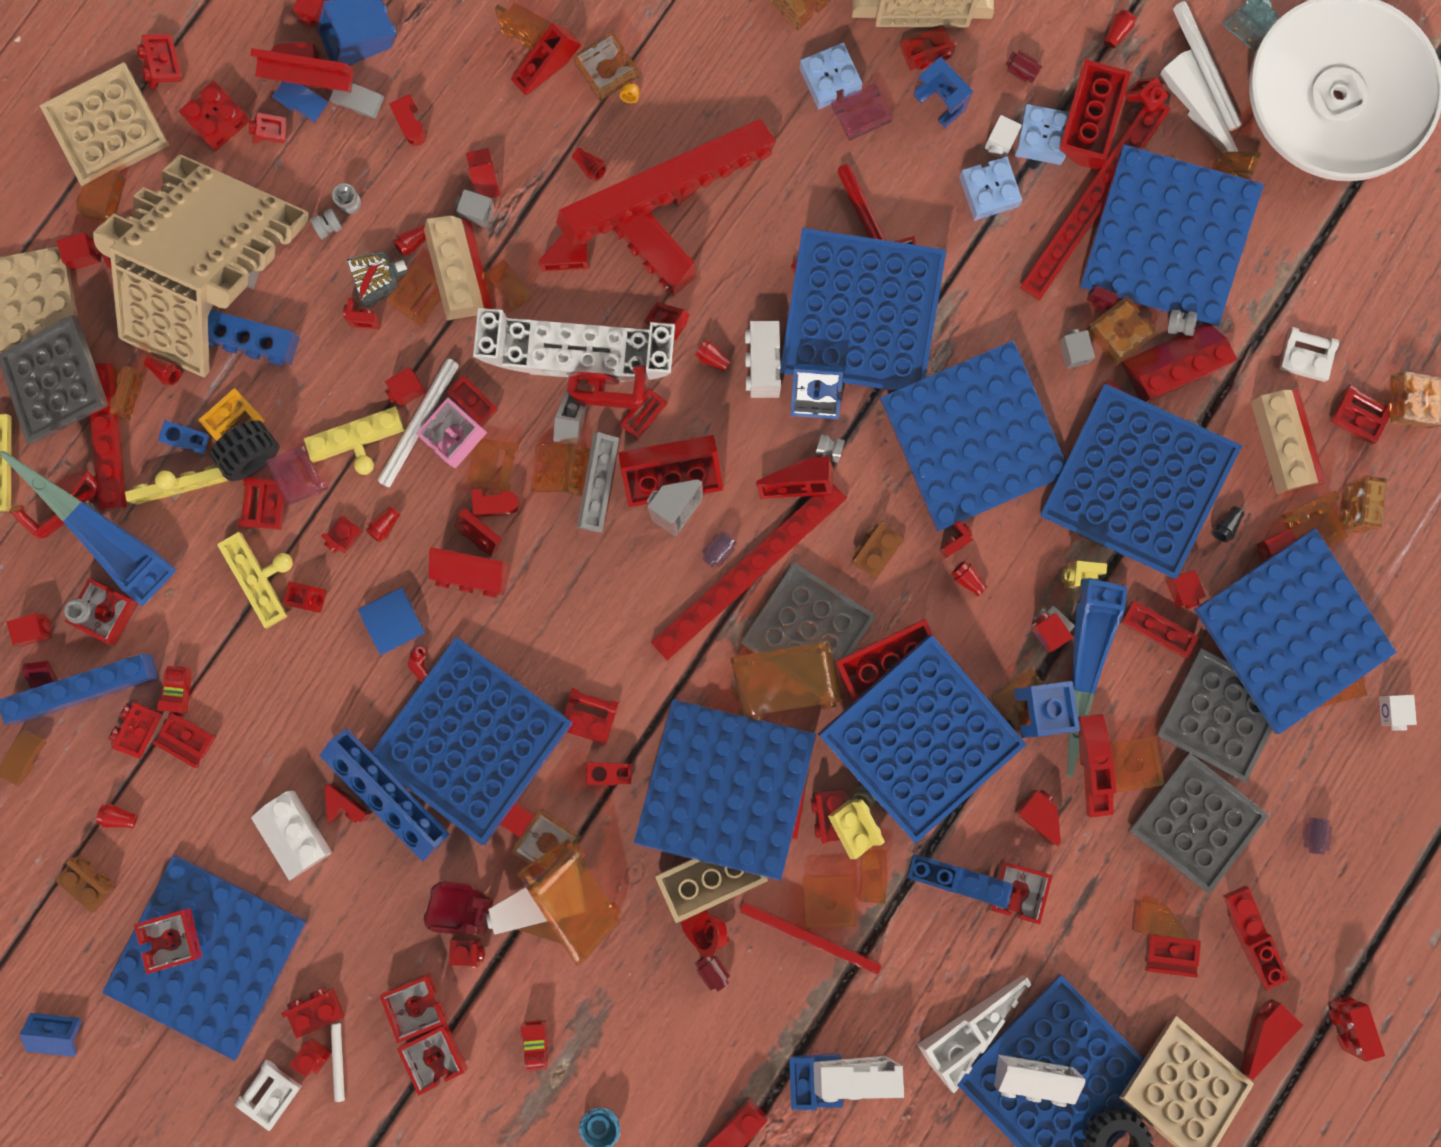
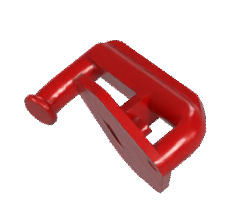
M636 366L632 369L635 372L633 394L604 392L605 384L619 385L620 380L605 374L591 372L570 373L567 390L575 401L583 405L638 409L643 403L646 366ZM579 380L588 381V386H594V391L578 390Z
M87 470L68 474L55 484L74 496L81 485L85 483L89 488L75 497L83 503L85 501L93 503L97 497L98 482ZM23 505L14 506L9 510V513L13 514L22 526L39 539L48 537L65 524L55 512L37 524L25 513Z

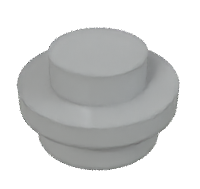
M73 599L65 606L64 613L70 622L79 624L89 618L91 608L87 601Z

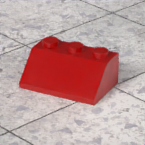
M430 547L429 579L435 581V586L449 589L450 585L459 586V591L473 593L474 589L483 591V596L497 598L498 594H505L510 566L505 562Z

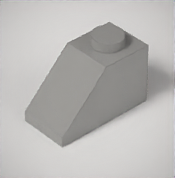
M565 392L555 416L553 441L577 446L582 434L588 405L578 403L568 392Z

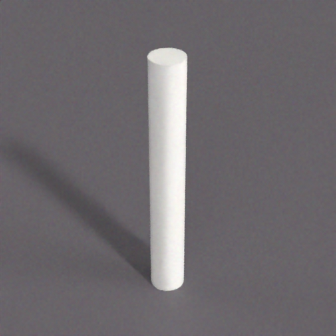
M338 1022L331 1024L335 1102L345 1100L341 1023Z

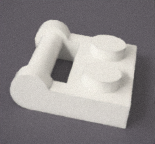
M1290 327L1278 369L1326 382L1329 380L1339 340L1335 338L1325 339L1300 332L1298 328ZM1299 341L1325 348V353L1321 354L1295 347V342Z
M265 1060L260 1067L261 1071L244 1095L239 1096L236 1100L235 1106L270 1131L302 1086L278 1069L273 1062ZM270 1076L274 1081L255 1107L251 1101Z

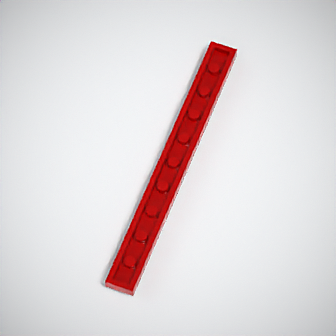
M1161 103L1154 111H1148L1146 106L1142 108L1026 277L1020 289L1038 301L1041 300L1103 209L1121 147L1128 145L1143 150L1171 110L1169 106Z
M834 483L831 495L813 496L657 636L651 644L668 661L845 502L847 497Z

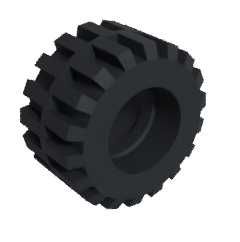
M253 420L240 424L226 432L213 445L209 455L228 481H238L248 478L266 467L277 455L280 447L261 421Z
M1112 1106V1110L1108 1107H1103L1101 1114L1095 1111L1093 1113L1095 1118L1093 1120L1088 1118L1086 1124L1089 1126L1088 1129L1083 1128L1082 1134L1086 1137V1139H1082L1084 1147H1106L1109 1136L1119 1130L1129 1132L1130 1141L1128 1147H1154L1150 1143L1154 1140L1148 1132V1127L1134 1113L1132 1114L1125 1108L1121 1110L1118 1106Z

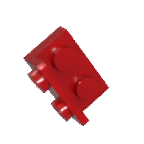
M941 26L901 41L900 48L911 71L916 68L922 70L935 62L939 57L944 61L950 59L954 54L956 43L955 41H950L945 26Z
M142 35L140 44H137V53L139 59H143V78L149 82L150 89H156L157 83L181 82L182 75L172 35Z
M132 699L130 705H124L120 717L123 719L119 727L114 726L108 740L111 741L112 749L141 759L162 717V712L141 705L138 701Z
M844 789L815 792V798L810 799L812 814L817 813L818 823L814 824L816 839L820 838L822 844L838 841L840 839L828 816L846 802Z
M323 987L310 994L311 999L302 1002V999L299 998L287 1004L288 1009L282 1012L281 1015L283 1018L287 1016L296 1039L345 1016L334 988L325 991Z

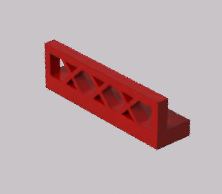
M251 48L250 56L257 59L255 76L258 78L351 93L354 68L346 63Z

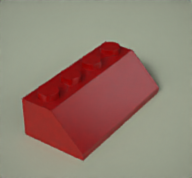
M1087 59L1084 60L1059 150L1077 165L1100 171L1106 162L1131 71Z
M651 213L647 215L640 214L634 217L628 224L623 225L621 223L612 229V232L619 240L623 238L628 243L627 249L634 257L639 256L644 261L642 265L650 275L654 273L660 279L658 283L665 292L670 291L675 296L696 278L694 261Z
M1207 323L1196 328L1193 336L1182 334L1121 363L1138 398L1148 403L1224 369L1238 359L1227 337Z
M714 435L618 452L628 507L649 504L647 500L655 489L659 491L664 485L685 481H701L703 494L723 490Z
M926 619L835 661L841 681L852 703L929 634L933 636Z

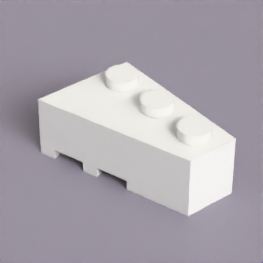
M750 321V329H745V344H750V352H745V366L750 367V376H746V391H750L751 398H779L781 390L779 321Z
M887 1056L813 1062L814 1091L825 1102H836L838 1099L904 1098L903 1066Z

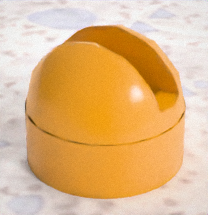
M627 82L623 84L620 98L626 103H636L639 98V87L636 83L630 84Z

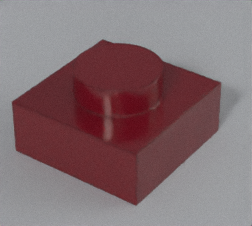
M1095 286L1090 292L1087 301L1091 302L1092 306L1097 309L1109 310L1115 304L1118 295Z
M49 661L25 663L21 670L30 688L43 686L58 679Z

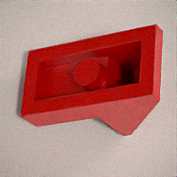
M489 147L467 152L468 171L475 193L489 198L501 195Z
M656 302L645 322L650 325V322L675 324L674 340H677L687 325V319L690 314L684 309Z
M334 783L327 784L324 788L328 823L335 822L344 810L346 811L344 815L355 823L357 821L360 823L365 822L372 813Z

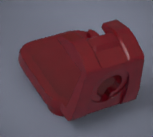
M440 881L432 886L427 911L424 913V923L428 930L448 934H459L463 931L466 934L485 935L488 925L486 914H489L488 909L493 906L494 900L480 890L473 889L472 886L466 883Z

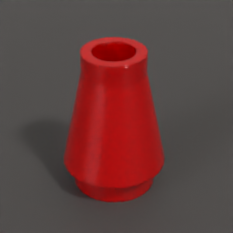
M1120 10L1119 13H1116L1104 43L1111 48H1116L1122 39L1135 27V16L1126 10Z
M577 148L574 151L572 159L578 164L588 179L598 181L604 176L607 170L604 160L584 151L582 148Z
M424 225L396 235L397 238L393 240V243L403 257L406 255L411 256L426 240Z
M704 340L695 354L699 358L698 361L718 368L723 372L731 362V359L712 341Z
M154 354L148 355L144 360V365L164 385H174L181 378L182 372L175 363L159 358Z
M389 506L367 524L368 528L365 531L381 543L383 539L387 540L397 519L401 515Z
M962 561L951 572L955 582L976 596L981 595L987 588L971 563L968 564L966 561Z
M110 803L108 805L102 804L97 814L96 824L102 825V828L133 829L138 815Z

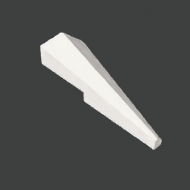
M1192 50L1183 52L1170 62L1158 77L1190 110L1187 115L1226 158L1236 166L1242 158Z
M1020 976L917 1044L929 1065L951 1092L955 1093L958 1090V1083L965 1073H970L972 1063L980 1053H984L1005 1023L1004 1018L1010 1009L1017 1006L1019 996L1026 987L1029 988L1031 986L1027 977Z

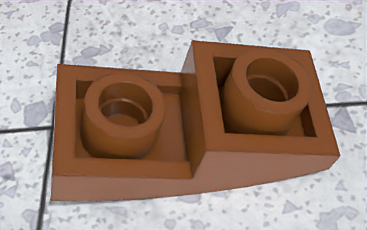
M23 728L0 766V778L19 787L35 767L31 762L47 742L42 737Z

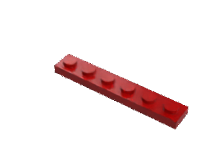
M111 363L95 364L109 405L90 415L95 472L98 482L99 510L126 508L114 368Z

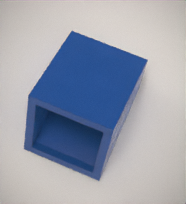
M332 0L323 3L317 31L330 61L352 65L392 47L396 37V29L394 24L390 23L386 5L381 0Z

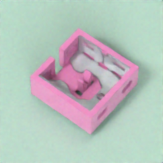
M447 398L417 431L416 435L429 447L433 448L447 464L456 468L487 434V431L455 402Z

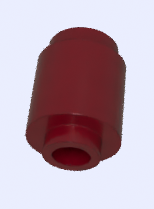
M1020 49L1017 53L1012 52L1005 63L1009 66L1007 72L1025 83L1026 81L1033 83L1042 68L1038 64V60Z
M717 956L701 957L695 963L698 968L696 970L710 991L716 989L718 992L729 984L727 979L730 977V974Z

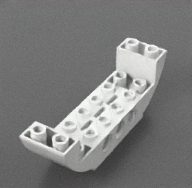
M478 308L473 357L491 365L532 375L568 377L570 373L591 372L608 375L620 380L619 382L634 381L635 372L632 369L636 366H646V380H652L671 373L675 324L650 322V330L512 319L507 318L503 310Z

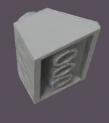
M691 480L664 485L659 491L655 489L647 500L652 521L674 537H677L703 500L702 482Z

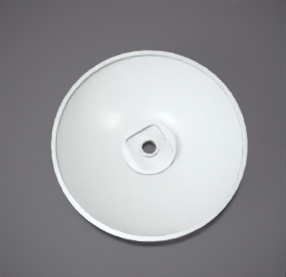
M1308 0L1284 14L1272 26L1259 44L1250 70V103L1254 117L1264 137L1291 164L1312 175L1337 181L1366 180L1386 174L1401 166L1422 148L1433 133L1441 113V66L1435 49L1421 28L1403 12L1383 1ZM1333 91H1340L1343 94V100L1336 99Z

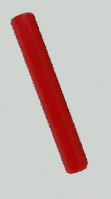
M850 165L840 166L837 173L868 237L885 240Z

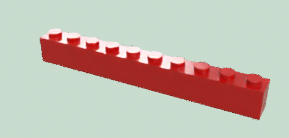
M760 118L559 209L556 223L571 246L578 243H587L597 234H606L621 223L623 225L628 224L634 217L640 214L647 215L654 208L660 205L666 206L681 195L683 197L688 196L696 188L701 186L707 187L714 180L720 177L726 178L737 169H746L759 159L761 161L767 159L772 154L776 140Z

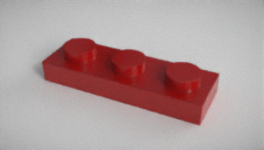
M1131 601L1120 621L1123 625L1184 659L1189 657L1199 636L1136 601Z

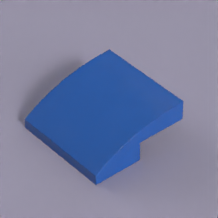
M403 587L358 608L359 614L380 655L425 633V629L414 612V607Z
M813 1054L789 1058L791 1110L843 1108V1099H838L836 1102H825L815 1094L813 1062L842 1060L841 1054Z

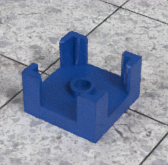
M939 57L919 75L918 80L924 83L914 91L913 96L922 103L936 92L949 108L938 119V122L946 129L966 111L973 90Z
M1072 681L1014 689L1016 701L1027 700L1031 725L1020 726L1021 738L1080 731Z

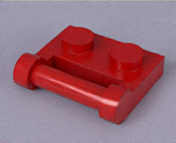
M1349 384L1344 390L1342 399L1330 422L1371 444H1375L1378 442L1394 410V406L1388 403L1383 404L1358 391L1356 386ZM1352 399L1378 412L1379 417L1351 403Z
M253 478L243 479L242 512L237 526L282 530L287 482ZM258 487L256 520H251L254 488Z
M572 688L564 712V716L573 722L567 733L607 745L619 702L614 700L609 702L580 693V690ZM576 702L608 711L607 718L574 709Z

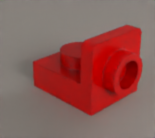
M1157 77L1139 79L1125 93V98L1128 102H1143L1148 111H1154L1168 97Z
M256 113L254 120L249 122L248 132L249 135H253L252 143L258 144L259 140L284 144L286 139V117Z
M348 298L347 305L343 307V318L346 322L355 328L380 330L381 320L378 316L368 309H360L358 312V303L354 298Z
M342 515L327 534L323 532L321 537L326 540L323 545L332 552L340 551L345 554L363 531Z
M957 521L952 525L959 538L957 539L954 535L943 543L945 547L940 552L945 559L973 541L971 538L973 534L967 524Z
M288 581L283 605L321 613L326 590Z
M450 939V966H471V968H477L480 966V962H484L485 946H481V939Z

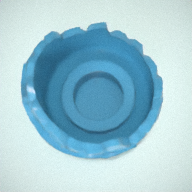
M594 1108L587 1111L582 1117L579 1124V1133L582 1140L589 1147H612L619 1139L620 1123L611 1110Z

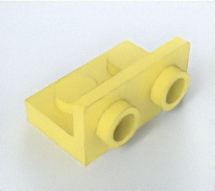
M1075 561L1067 564L1061 574V582L1064 583V589L1079 587L1081 580L1083 581L1086 578L1098 579V576L1106 574L1107 564Z
M848 800L828 816L850 859H857L872 846H880L885 842L880 828L875 824L870 814V809L863 800Z

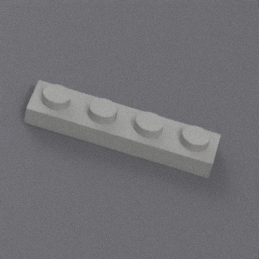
M599 432L593 433L576 528L597 533L603 530L619 442L617 437Z

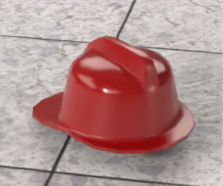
M707 910L681 921L682 930L686 937L703 957L713 956L717 949L728 945L730 942L727 937L725 922L720 917L710 915Z

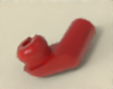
M416 646L410 652L408 667L422 684L429 674L424 668L426 650L422 646Z

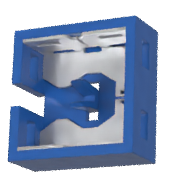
M794 364L790 416L839 419L841 395L836 393L837 387L838 392H841L843 367Z

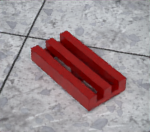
M650 388L644 393L642 405L638 409H631L619 424L622 429H625L636 440L642 437L668 405L666 400ZM652 396V401L629 427L627 425L647 399ZM657 402H660V405L646 420V422L642 425L638 432L634 431L642 422V420L647 416V414L651 411V409L655 406V404Z

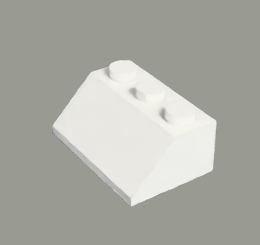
M295 790L281 794L264 805L251 817L289 881L332 854L331 849Z
M998 1055L994 1086L1001 1092L1002 1096L1016 1098L1017 1094L1026 1096L1027 1100L1033 1102H1041V1099L1051 1100L1052 1104L1066 1107L1067 1103L1076 1104L1085 1085V1078L1074 1067Z

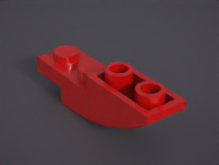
M1104 715L1078 716L1080 727V765L1084 767L1086 815L1090 818L1114 815L1113 793H1117L1111 743Z
M1245 885L1223 895L1229 910L1227 915L1264 989L1267 991L1288 981V976L1273 938L1265 929L1250 888Z

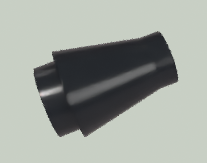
M1233 506L1212 525L1213 530L1211 531L1214 538L1223 543L1233 540L1245 515L1244 511L1239 507Z

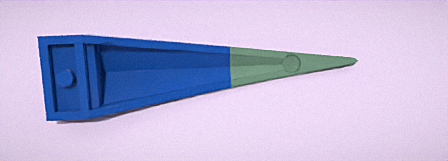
M0 452L1 456L33 488L83 543L122 591L141 606L176 572L177 569L160 556L158 551L7 452Z
M1090 578L1083 579L1080 603H1077L1072 675L1078 716L1089 714L1104 663L1125 611L1126 586ZM1079 731L1069 732L1067 777L1074 775L1079 754Z

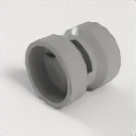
M342 183L333 189L332 198L343 213L354 214L360 209L361 198L353 186Z
M331 207L325 210L324 214L320 216L315 215L310 218L321 240L327 238L329 233L333 231L338 232L343 229Z
M1172 309L1168 333L1177 334L1178 332H1183L1187 336H1193L1197 312L1189 311L1187 314H1184L1180 310Z
M821 434L815 457L830 456L831 462L838 463L845 440L837 438L835 441H832L828 435Z

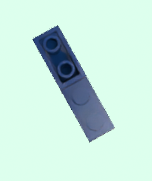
M917 854L913 856L908 874L909 879L1002 908L1008 907L1013 883Z

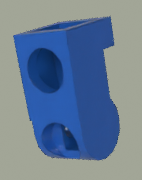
M164 420L158 441L171 447L205 455L210 436Z

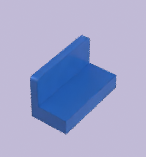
M30 1013L19 1035L27 1052L75 1057L77 1049L74 1039L82 1023L80 1018Z

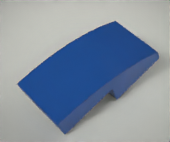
M282 82L272 95L274 99L292 112L294 109L313 123L317 121L328 104V101L303 85Z

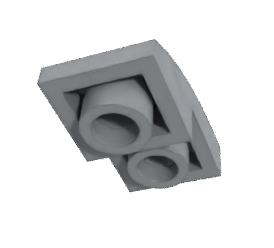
M352 83L351 93L333 90L330 101L334 104L352 109L358 114L376 119L384 100V96Z

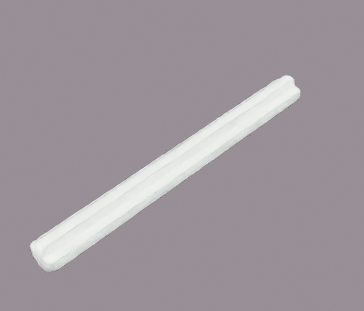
M1185 1L1178 3L1173 8V11L1195 55L1228 130H1236L1242 125V122Z
M447 358L380 474L378 482L382 485L390 487L419 437L416 435L417 431L430 418L459 365L456 361Z

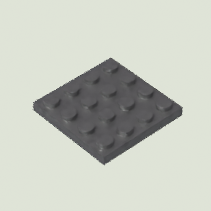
M71 315L0 353V366L26 444H35L109 406L78 316Z
M794 562L740 644L823 698L839 673L835 661L853 652L876 615Z
M1199 648L1155 736L1185 752L1191 753L1196 758L1242 782H1247L1272 729L1230 664Z
M1187 752L1129 827L1128 831L1203 891L1210 894L1268 818L1269 814L1199 759Z

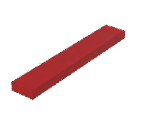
M744 900L742 901L740 913L874 974H879L882 967L880 962Z

